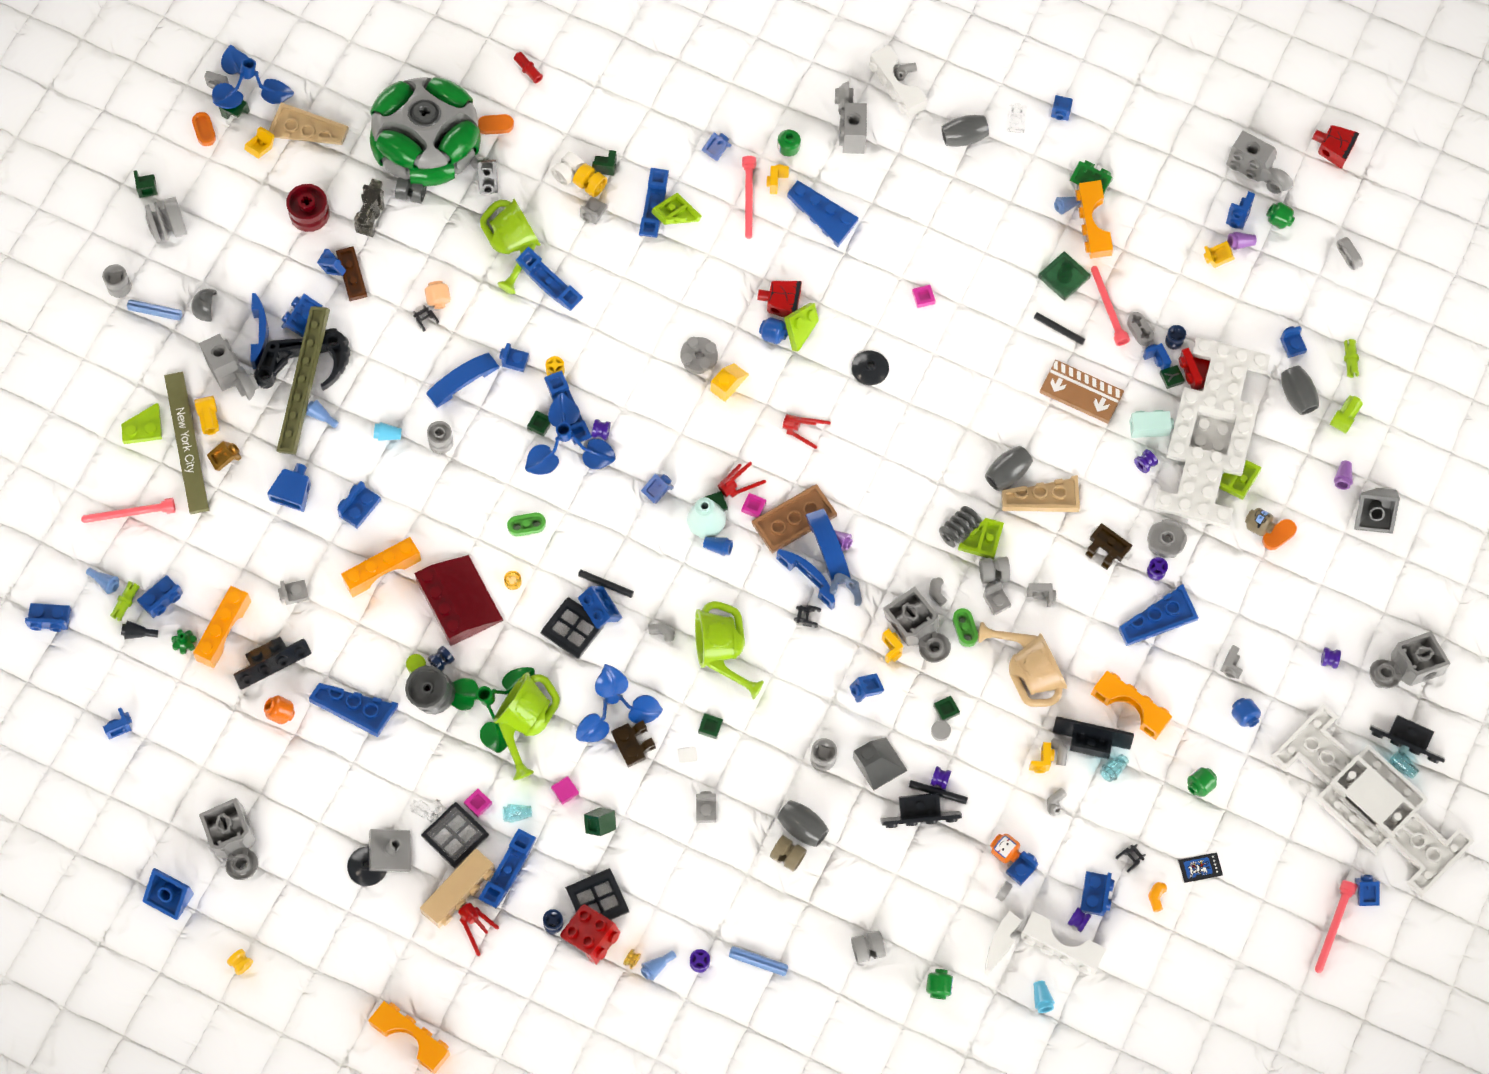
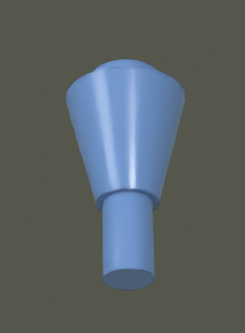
M1056 197L1054 208L1063 215L1080 204V201H1077L1076 197Z
M318 400L309 402L306 410L307 416L326 422L333 428L338 426L339 422L330 416Z
M91 567L86 570V574L94 578L107 594H111L119 588L118 577L97 572Z
M671 950L663 957L642 963V975L646 979L653 981L667 963L677 957L675 952Z

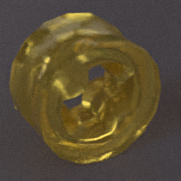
M508 571L505 574L504 584L507 589L517 590L520 588L522 580L521 575L517 571ZM516 577L517 582L514 581V584H510V580L508 579Z
M631 949L623 965H629L630 969L633 970L642 954H637L635 949Z

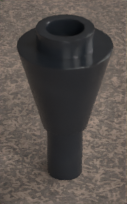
M128 620L126 624L122 623L121 635L124 636V640L145 636L158 638L159 630L147 629Z

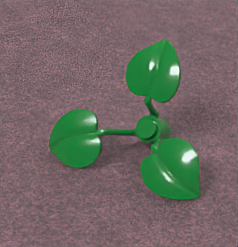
M521 667L508 672L502 679V686L506 691L496 690L495 688L491 690L487 686L479 688L477 683L470 678L458 679L453 682L456 692L451 705L458 710L466 711L474 706V700H479L482 705L488 708L494 720L495 714L491 705L495 702V694L507 695L525 673L528 672L532 676L535 675V670L532 667ZM487 722L482 726L480 739L487 748L500 753L508 747L499 723Z

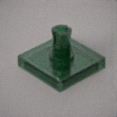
M1064 251L1038 274V278L1065 301L1091 278V274Z

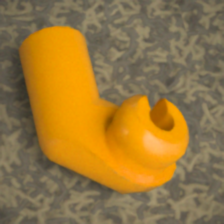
M1163 882L1155 883L1148 894L1154 913L1163 910L1160 897L1167 891V885Z

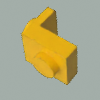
M260 126L257 129L256 136L245 144L244 150L259 159L272 149L275 136Z
M778 164L770 167V176H767L766 187H770V194H777L778 178L789 177V166Z
M1228 241L1209 248L1208 245L1204 246L1206 252L1203 254L1207 264L1211 263L1214 268L1235 259Z
M888 628L882 633L881 639L891 650L885 656L886 663L898 660L902 656L904 647L898 634L892 633Z
M1043 742L1041 761H1031L1029 770H1033L1035 773L1049 771L1051 761H1054L1055 750L1051 749V742Z

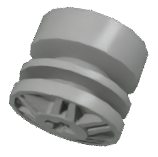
M176 196L164 200L165 209H160L158 203L155 202L156 211L152 212L150 205H145V218L150 233L157 243L161 242L160 233L164 234L165 240H169L168 231L172 230L175 237L188 234Z

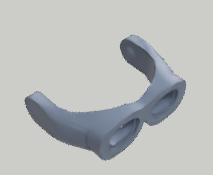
M835 574L830 586V593L836 594L838 583H845L854 595V605L859 607L862 603L859 582L844 574Z

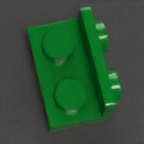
M1087 160L1085 162L1079 161L1069 181L1079 185V183L1101 180L1103 194H1105L1110 182L1114 179L1110 176L1111 172L1103 168L1098 170L1094 168L1095 164Z

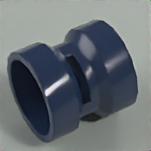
M1173 325L1168 329L1165 337V344L1168 348L1177 350L1182 347L1186 338L1184 327Z
M442 645L437 650V653L430 655L427 660L431 666L443 671L447 664L455 661V658Z
M550 909L543 915V926L548 933L557 934L563 929V916L556 909Z

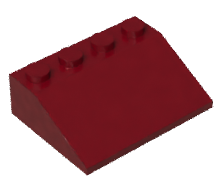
M469 555L432 564L414 573L416 582L450 647L503 621Z

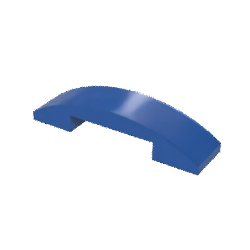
M650 169L648 190L639 230L640 236L658 237L661 221L651 212L655 206L665 201L669 170Z
M529 246L516 259L525 273L545 293L566 309L572 311L584 298L571 285L567 286L542 263V258Z
M252 293L251 310L253 317L259 318L258 344H251L250 362L252 368L257 369L269 340V327L262 302L256 293Z
M490 353L482 354L463 363L445 375L426 392V395L438 408L451 400L453 394L479 377L483 376L485 378L499 369L500 366Z
M562 370L544 377L553 401L561 392L574 401ZM580 415L578 421L570 426L575 437L580 442L591 439L592 436ZM571 439L573 444L576 445L577 443L573 439Z
M824 508L806 514L810 529L815 535L825 561L831 583L834 580V575L837 573L851 578L840 543Z
M779 549L776 559L789 571L794 567L798 568L820 589L818 598L829 609L833 610L835 608V598L830 593V585L821 572L801 556Z
M518 828L508 845L509 848L490 882H487L478 900L497 909L521 871L536 841L535 836Z

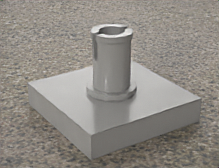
M370 829L369 871L410 872V830Z

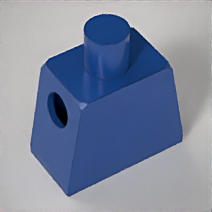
M296 463L293 471L283 469L267 493L269 501L304 512L311 486L309 477L304 475L307 467Z

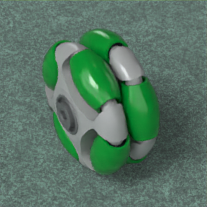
M420 77L404 80V82L398 81L385 88L372 105L370 111L372 117L369 142L373 156L380 166L396 177L409 179L411 184H423V186L445 184L455 179V174L459 175L479 152L481 134L473 99L466 90L450 80L440 77H433L432 79Z

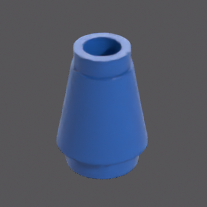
M705 537L703 548L722 556L730 555L733 548V540H729L728 537Z

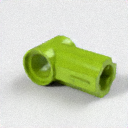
M1349 395L1329 425L1346 434L1364 403L1357 396Z

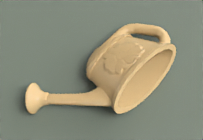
M981 622L978 632L979 643L987 638H998L1015 641L1022 645L1023 649L1017 654L1012 655L1009 663V675L1024 704L1030 707H1048L1056 704L1062 697L1063 688H1068L1041 633L1038 634L1039 636L995 631L989 629L984 622ZM1021 680L1025 682L1031 695L1055 690L1054 695L1048 699H1031Z

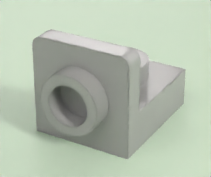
M206 71L204 75L207 86L212 89L220 83L229 84L227 76L211 71Z
M591 196L586 205L580 207V217L585 222H591L596 225L606 211L607 204Z
M284 580L280 581L281 588H278L280 600L284 599L286 605L309 600L305 580L287 584L284 583Z
M995 582L990 583L985 587L983 598L994 616L1012 606L1002 589V582L997 584Z
M1029 583L1027 597H1032L1033 599L1047 597V607H1052L1053 601H1056V590H1053V583Z
M1232 645L1220 671L1224 672L1229 678L1239 679L1243 669L1236 666L1240 659V655H1238L1240 648Z
M702 791L700 794H696V823H716V794H712L711 791Z

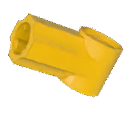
M214 396L194 399L203 434H216L219 431Z

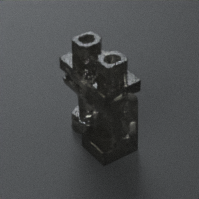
M371 179L370 184H364L362 188L363 194H361L363 205L354 217L356 233L369 237H374L375 235L374 221L380 216V210L383 211L385 207L384 191L381 189L383 183L380 180Z

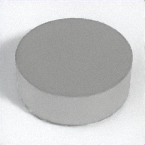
M943 720L936 721L931 728L932 737L937 741H945L949 738L951 734L950 725Z
M1005 881L995 898L1001 902L1004 901L1013 887L1012 884Z

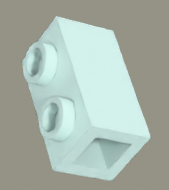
M1140 410L1132 413L1129 419L1131 438L1169 436L1171 429H1174V419L1170 418V411L1155 410L1153 412H1145Z

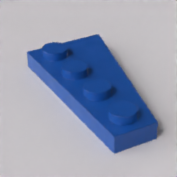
M799 180L796 181L787 193V197L803 213L805 212L814 224L819 226L837 248L859 220V217Z
M1182 584L1176 590L1149 606L1145 611L1119 627V632L1125 645L1129 646L1198 621L1199 617Z
M319 683L309 697V702L376 737L380 735L398 708V703L385 702L381 698L362 696L361 693L347 692L342 688Z

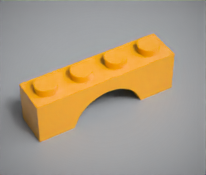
M1101 180L1079 183L1078 190H1075L1076 200L1080 201L1081 207H1078L1079 218H1083L1084 222L1081 225L1082 235H1086L1087 242H1084L1085 252L1089 253L1090 259L1112 256L1113 245L1110 232L1100 229L1092 217L1094 210L1102 205L1104 200Z
M408 537L341 573L343 582L353 598L370 589L371 585L382 575L396 569L405 570L420 562V552L411 537Z
M233 586L229 587L193 652L196 661L215 668L224 652L225 641L232 626L238 619L243 618L251 603L247 592Z
M1106 671L1091 693L1092 696L1106 706L1114 702L1131 704L1140 715V730L1157 740L1172 718L1167 709L1158 707L1150 697L1141 695L1133 685L1124 683L1113 672Z
M383 1001L369 1018V1024L385 1037L399 1032L413 1036L419 1045L418 1062L430 1072L436 1074L450 1056V1052L447 1050L449 1046L440 1039L438 1041L434 1040L431 1037L433 1034L425 1027L420 1029L416 1026V1021L408 1014L403 1016L399 1013L400 1008L394 1003L390 1002L388 1004Z

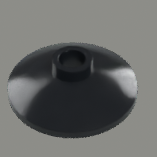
M868 350L859 353L854 358L851 370L858 382L864 385H877L888 376L889 363L881 353ZM872 363L874 366L869 367L867 364Z
M369 846L361 847L349 857L347 863L348 874L358 885H376L383 880L387 871H369V867H364V862L369 861Z

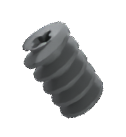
M962 506L960 511H957L955 516L950 518V521H946L944 526L939 528L940 536L948 546L954 548L955 543L953 541L960 543L959 536L965 538V532H971L969 526L976 528L975 521L981 523L982 519L972 508Z

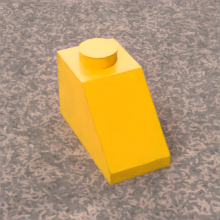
M735 363L722 368L712 379L710 391L726 402L749 376V373Z

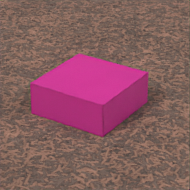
M931 285L912 289L917 308L935 304L936 300Z
M749 493L741 512L758 518L761 516L767 500Z
M568 776L551 786L552 791L562 805L579 794V791Z
M477 789L464 801V805L476 817H479L492 805V801Z

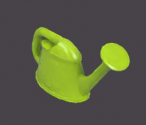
M515 198L512 199V202L497 200L487 208L480 218V226L492 248L499 253L508 255L520 250L521 255L528 246L533 251L537 245L541 246ZM506 207L493 220L489 221L494 230L493 234L487 224V220L498 208ZM518 263L505 281L497 283L503 291L509 294L516 293L514 283L522 270Z
M718 601L708 602L702 610L696 609L695 641L700 667L708 666L746 687L754 700L758 696L764 681H749L730 670L724 663L725 660L736 659L743 652L745 638L741 613L737 608ZM712 609H719L732 614L734 619L733 617H725L709 612Z
M528 672L525 673L508 693L493 720L494 723H499L515 763L516 774L513 778L514 781L534 773L533 770L528 769L522 763L514 740L515 731L523 733L526 737L541 733L560 704L559 694L552 682L541 674L530 676ZM536 682L542 683L552 698L551 705L550 700L545 697L535 684Z

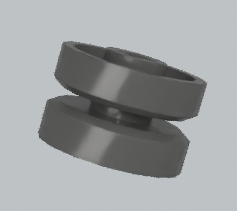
M425 665L417 668L409 675L405 685L408 700L426 714L436 715L444 712L451 706L455 698L454 683L449 676L434 666Z

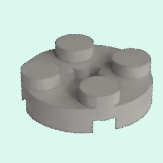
M693 336L688 338L680 351V359L684 368L694 374H703L709 369L712 370L718 361L716 344L704 337ZM701 352L704 357L697 359L695 353Z
M1169 519L1153 524L1147 536L1149 550L1163 558L1177 557L1183 551L1187 542V535L1183 531V527L1178 522ZM1169 535V539L1172 541L1167 543L1162 537Z

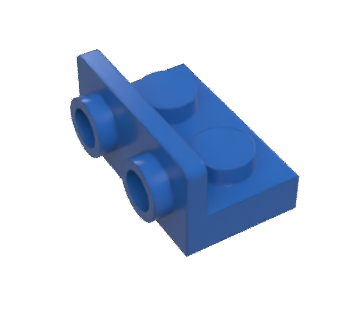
M1248 191L1246 198L1242 197L1239 205L1231 203L1226 224L1232 228L1243 230L1251 212L1255 193Z
M305 293L300 297L296 296L291 303V311H287L281 319L283 321L281 328L285 329L287 327L301 337L304 336L310 307L323 306Z
M360 481L351 488L348 497L342 499L338 504L337 511L339 517L358 529L379 504L381 497L366 488L364 482Z
M166 575L138 598L137 602L152 618L162 615L171 603L177 602L181 598L183 591L178 584L176 585Z
M590 586L578 597V600L597 629H600L607 622H618L623 618L603 586Z
M30 603L28 618H25L24 622L28 628L34 631L49 629L53 632H61V630H68L71 607L70 605Z
M1086 871L1080 904L1083 913L1104 916L1106 911H1110L1112 899L1108 898L1109 891H1113L1115 882L1114 879H1111L1112 873L1108 872L1107 875Z

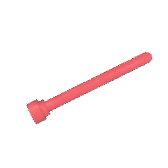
M744 156L742 157V167L745 170V237L751 239L753 228V170L756 167V157Z
M1092 266V275L1115 331L1113 337L1117 346L1125 345L1130 341L1129 335L1121 328L1098 267Z
M173 497L166 498L159 504L83 515L81 521L88 523L158 511L166 512L167 514L175 513V502Z
M1343 880L1340 885L1341 898L1315 966L1317 973H1321L1324 969L1348 900L1356 893L1358 886L1350 881Z

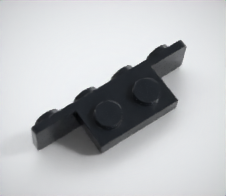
M278 637L246 653L245 656L250 666L234 673L233 676L242 690L311 655L312 652L304 638L286 647L282 638Z
M1400 715L1396 716L1389 732L1371 724L1369 726L1373 736L1380 739L1383 736L1391 739V744L1398 747L1402 745L1409 747V752L1418 756L1420 753L1428 756L1427 759L1433 763L1438 764L1439 761L1444 763L1446 760L1445 757L1427 750L1435 731Z
M1058 716L1055 719L1052 731L1056 734L1071 737L1070 751L1109 759L1111 746L1130 750L1134 739V733Z
M939 793L898 796L900 816L880 818V822L886 828H896L898 824L916 826L918 822L937 824L939 820H946V822L952 823L962 818V813L960 811L941 812Z

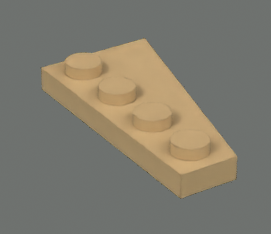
M281 102L268 131L274 134V138L343 145L349 127Z
M1078 475L1071 476L1070 479L1065 480L1062 478L1056 479L1054 482L1045 484L1044 482L1036 483L1035 486L1030 487L1021 486L1002 490V511L1079 512Z

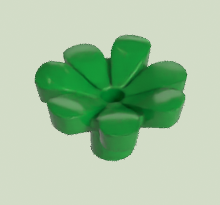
M179 629L177 636H172L171 638L172 648L175 651L180 649L181 654H186L187 649L193 651L195 646L192 643L197 642V637L193 635L191 630H187L184 633L182 629Z

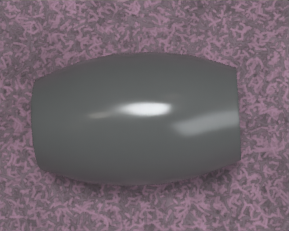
M984 115L957 117L941 126L944 143L946 146L951 147L971 145L989 135V127Z
M1300 365L1293 366L1281 373L1284 394L1298 414L1306 415L1319 408L1317 389L1311 377Z
M1022 446L1009 449L990 465L985 474V479L996 491L1008 488L1025 475L1033 459Z
M792 800L784 805L777 816L789 834L812 847L819 846L829 832L827 825L818 814L809 807Z

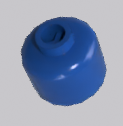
M769 317L763 320L760 325L759 333L764 341L780 344L788 336L786 323L782 320Z
M1240 698L1234 702L1231 714L1241 727L1249 726L1251 728L1259 723L1261 710L1252 699Z

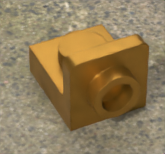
M222 441L207 454L208 459L217 471L223 469L233 459L239 461L242 458L239 454V448L234 443Z

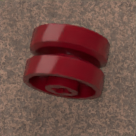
M301 184L289 192L286 198V207L292 225L304 232H314L327 224L330 217V209L327 197L319 186Z

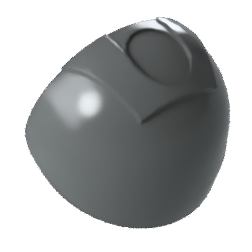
M203 289L194 296L191 309L197 319L206 322L212 321L211 303L212 296L217 294L216 290Z

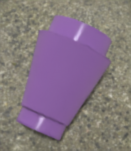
M1234 231L1228 235L1227 241L1233 250L1255 246L1257 238L1255 234Z
M1344 460L1340 463L1334 477V483L1338 489L1347 490L1353 484L1352 463L1350 461Z

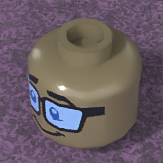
M1261 508L1251 509L1245 518L1247 529L1259 536H1264L1266 533L1270 534L1275 527L1273 515Z

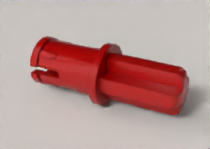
M517 52L513 59L522 68V72L526 73L535 84L540 82L543 75L535 68L534 63L529 61L522 52Z

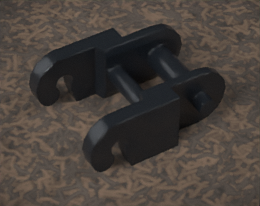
M425 305L417 313L413 311V317H416V323L420 329L422 328L423 332L426 329L422 321L428 317L433 318L436 324L439 323L433 311L429 310V307ZM425 312L428 314L423 318L419 317V315Z
M802 605L796 606L798 614L794 621L796 623H803V626L812 627L813 625L815 628H818V623L809 621L808 617L810 612L817 610L820 613L822 609L807 605V607ZM802 611L806 612L805 619L801 618Z
M1132 844L1130 849L1127 847L1115 857L1117 860L1123 855L1130 857L1133 865L1127 870L1128 873L1140 864V860H1145L1146 854L1142 855L1136 848L1137 844L1134 846ZM1134 851L1139 858L1135 860L1130 852Z

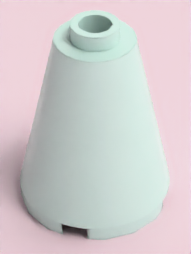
M706 497L697 500L687 516V524L690 531L703 539L705 537L718 536L726 523L723 509Z

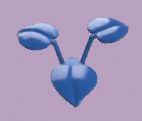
M229 45L221 58V68L229 75L238 73L240 78L235 88L228 83H220L213 88L212 100L216 106L225 109L239 106L244 96L237 90L243 78L248 80L254 76L259 88L262 89L261 97L270 104L283 103L294 95V91L289 86L276 79H266L262 85L258 75L259 72L256 71V61L237 50L233 45Z
M561 392L552 402L548 412L549 422L552 426L556 427L557 437L555 438L554 448L551 451L550 447L544 444L534 446L528 453L525 470L535 475H545L553 472L559 464V458L554 454L557 451L559 441L567 442L571 439L585 451L582 459L584 464L590 469H602L616 460V456L612 447L601 439H591L586 448L575 437L570 425L578 421L580 410L574 401Z
M605 664L595 682L596 693L605 698L603 699L602 717L600 718L596 713L584 717L577 727L576 739L583 742H598L607 736L610 727L604 720L606 719L608 703L616 704L621 700L628 709H631L628 713L629 720L636 724L642 720L645 724L654 721L660 716L663 708L657 699L650 695L637 697L631 706L621 695L628 688L626 676L617 668Z

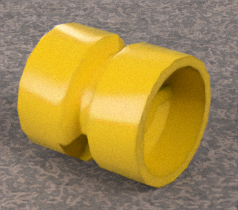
M584 163L576 171L572 182L581 189L585 188V192L592 197H597L605 188L607 177L600 172L595 173L593 167Z

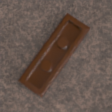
M354 246L336 250L337 258L346 269L343 280L349 302L368 297Z

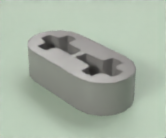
M1348 237L1338 240L1336 243L1337 248L1349 268L1356 270L1362 267L1363 260Z
M1131 313L1127 319L1129 330L1140 345H1150L1154 338L1152 328L1141 313ZM1133 319L1139 320V324L1136 322L1132 323ZM1142 334H1144L1145 336L1148 335V339H1146L1145 337L1142 338Z

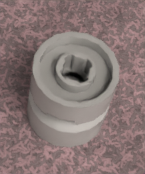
M112 264L106 267L102 273V278L108 293L115 298L125 297L131 290V282L125 268L119 264Z
M435 421L428 426L427 437L431 450L437 454L449 452L454 445L450 425L444 421Z
M996 557L994 561L991 558L980 559L979 572L981 583H993L994 580L1009 582L1010 564L1008 557Z
M821 738L814 742L811 748L810 761L815 769L827 771L834 766L837 756L836 744L827 738Z
M879 930L868 933L867 937L863 935L851 937V944L857 963L869 961L870 957L874 959L886 957L883 938Z

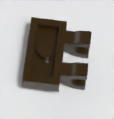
M1101 523L1090 536L1089 540L1093 543L1088 547L1085 555L1092 559L1098 549L1102 548L1109 554L1104 558L1101 567L1108 570L1115 559L1121 562L1133 545Z
M643 720L632 728L627 723L611 731L628 768L645 760L644 754L656 749L652 737L640 745L636 739V736L648 732Z

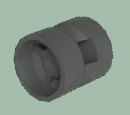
M398 177L395 198L405 201L409 198L411 202L422 204L427 186L416 183L411 184L409 179Z

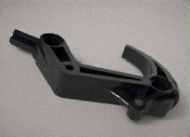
M337 328L326 329L320 353H329L333 359V370L330 376L320 384L322 391L328 389L339 379L346 369L345 366L349 363L348 357L351 351L350 347H348L349 340ZM303 338L272 340L267 343L257 369L253 373L260 388H271L275 383L277 374L288 364V360L299 357ZM331 342H337L335 345H329ZM264 375L269 376L266 379H261V377H263Z

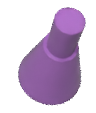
M834 530L842 551L848 550L853 542V539H851L852 535Z

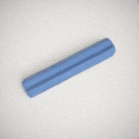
M132 299L128 300L127 303L129 311L178 321L181 320L183 314L180 309Z
M732 946L730 949V958L782 976L787 974V964Z

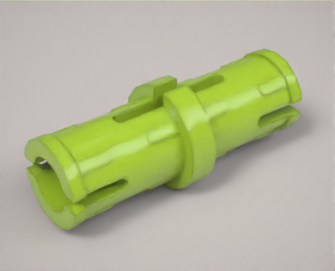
M1349 339V344L1345 340L1344 361L1347 366V376L1355 378L1354 373L1356 377L1359 376V355L1356 350V340Z
M128 581L122 595L118 596V602L110 614L113 619L117 618V621H122L126 610L133 604L132 600L140 588L139 585L136 583L133 585L132 581Z

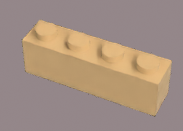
M475 848L420 907L421 913L439 929L442 925L446 926L452 920L454 912L456 910L459 911L467 903L468 897L470 895L474 896L480 890L482 882L484 880L488 881L494 875V863Z

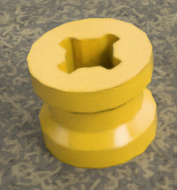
M552 356L547 359L545 364L547 376L561 370L564 375V361L560 357Z
M239 949L229 957L227 964L233 966L235 973L240 975L251 967L253 960L245 956L243 949Z

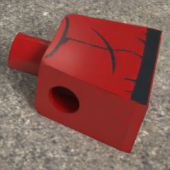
M1331 125L1327 134L1316 129L1312 139L1321 143L1318 154L1342 169L1360 133Z
M772 281L770 291L759 289L757 300L767 302L768 313L784 318L798 310L802 281Z

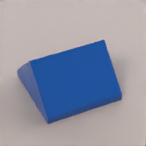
M153 868L142 902L178 920L193 897L194 892L190 886Z

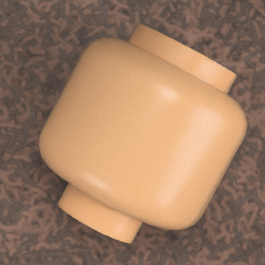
M441 280L428 283L424 290L427 304L435 309L445 308V304L451 300L449 287Z

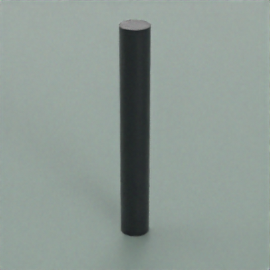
M1038 312L1034 315L1035 320L1080 345L1084 344L1086 339Z
M582 569L578 573V577L629 598H632L634 595L633 590Z
M910 780L908 786L909 788L929 794L939 793V797L965 805L968 800L966 796Z

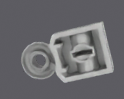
M848 81L839 88H835L834 103L838 104L840 115L839 146H843L842 153L864 154L867 136V103H853L854 88H849Z
M1242 130L1232 146L1226 165L1232 170L1244 174L1249 179L1257 182H1266L1267 189L1274 194H1280L1282 191L1289 190L1293 186V180L1287 172L1278 168H1272L1277 155L1276 148Z
M219 333L200 342L199 345L207 365L222 392L236 386L241 397L246 396L250 401L255 394V390L259 389V386L253 374H247L245 369L239 365L238 358L232 352L228 340H223Z
M915 586L883 608L885 618L907 646L919 645V653L922 658L931 663H938L948 657L951 651V643L944 634L936 633L940 625L938 614ZM934 647L940 648L936 652L931 651Z
M1432 631L1398 642L1391 653V661L1385 659L1376 660L1370 666L1369 675L1374 685L1378 688H1393L1400 681L1413 686L1442 676L1451 663Z
M234 798L200 813L199 817L210 848L218 857L227 858L225 865L227 874L234 880H245L253 876L258 867V858L249 848L256 840L245 809L239 800ZM247 863L244 868L240 869L243 864Z

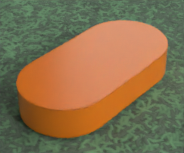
M205 112L196 113L192 118V124L198 142L202 146H211L216 141V135L210 116Z
M507 114L485 115L478 119L480 133L485 135L504 134L513 130L514 120Z
M1290 519L1281 520L1275 525L1270 534L1266 533L1263 536L1262 543L1264 547L1268 550H1276L1294 537L1297 531L1296 524Z

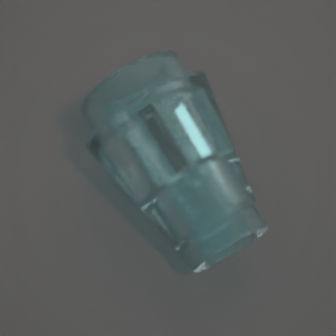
M1398 750L1389 760V763L1395 769L1411 779L1419 772V769L1405 752L1402 753Z
M1120 754L1102 765L1100 770L1101 776L1108 782L1116 781L1129 763L1128 758Z
M507 804V806H502L503 821L511 824L532 817L531 805Z

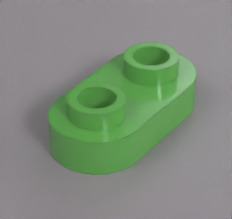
M538 512L513 516L507 522L508 532L515 537L540 533L546 527L545 517ZM538 522L540 524L539 526H534L533 523ZM515 526H520V527H521V528L518 529V530H515V529H514Z
M960 608L954 612L953 625L959 643L964 647H972L978 640L977 628L972 613L968 609ZM959 618H964L966 621L960 622ZM970 636L971 640H966L964 637Z

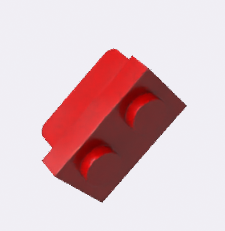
M1189 347L1182 349L1178 361L1180 367L1185 372L1187 383L1190 384L1191 389H1203L1210 361L1193 357Z
M582 905L563 929L560 936L563 940L584 952L588 959L597 965L600 960L605 958L611 945L616 943L621 932L615 922L589 906Z

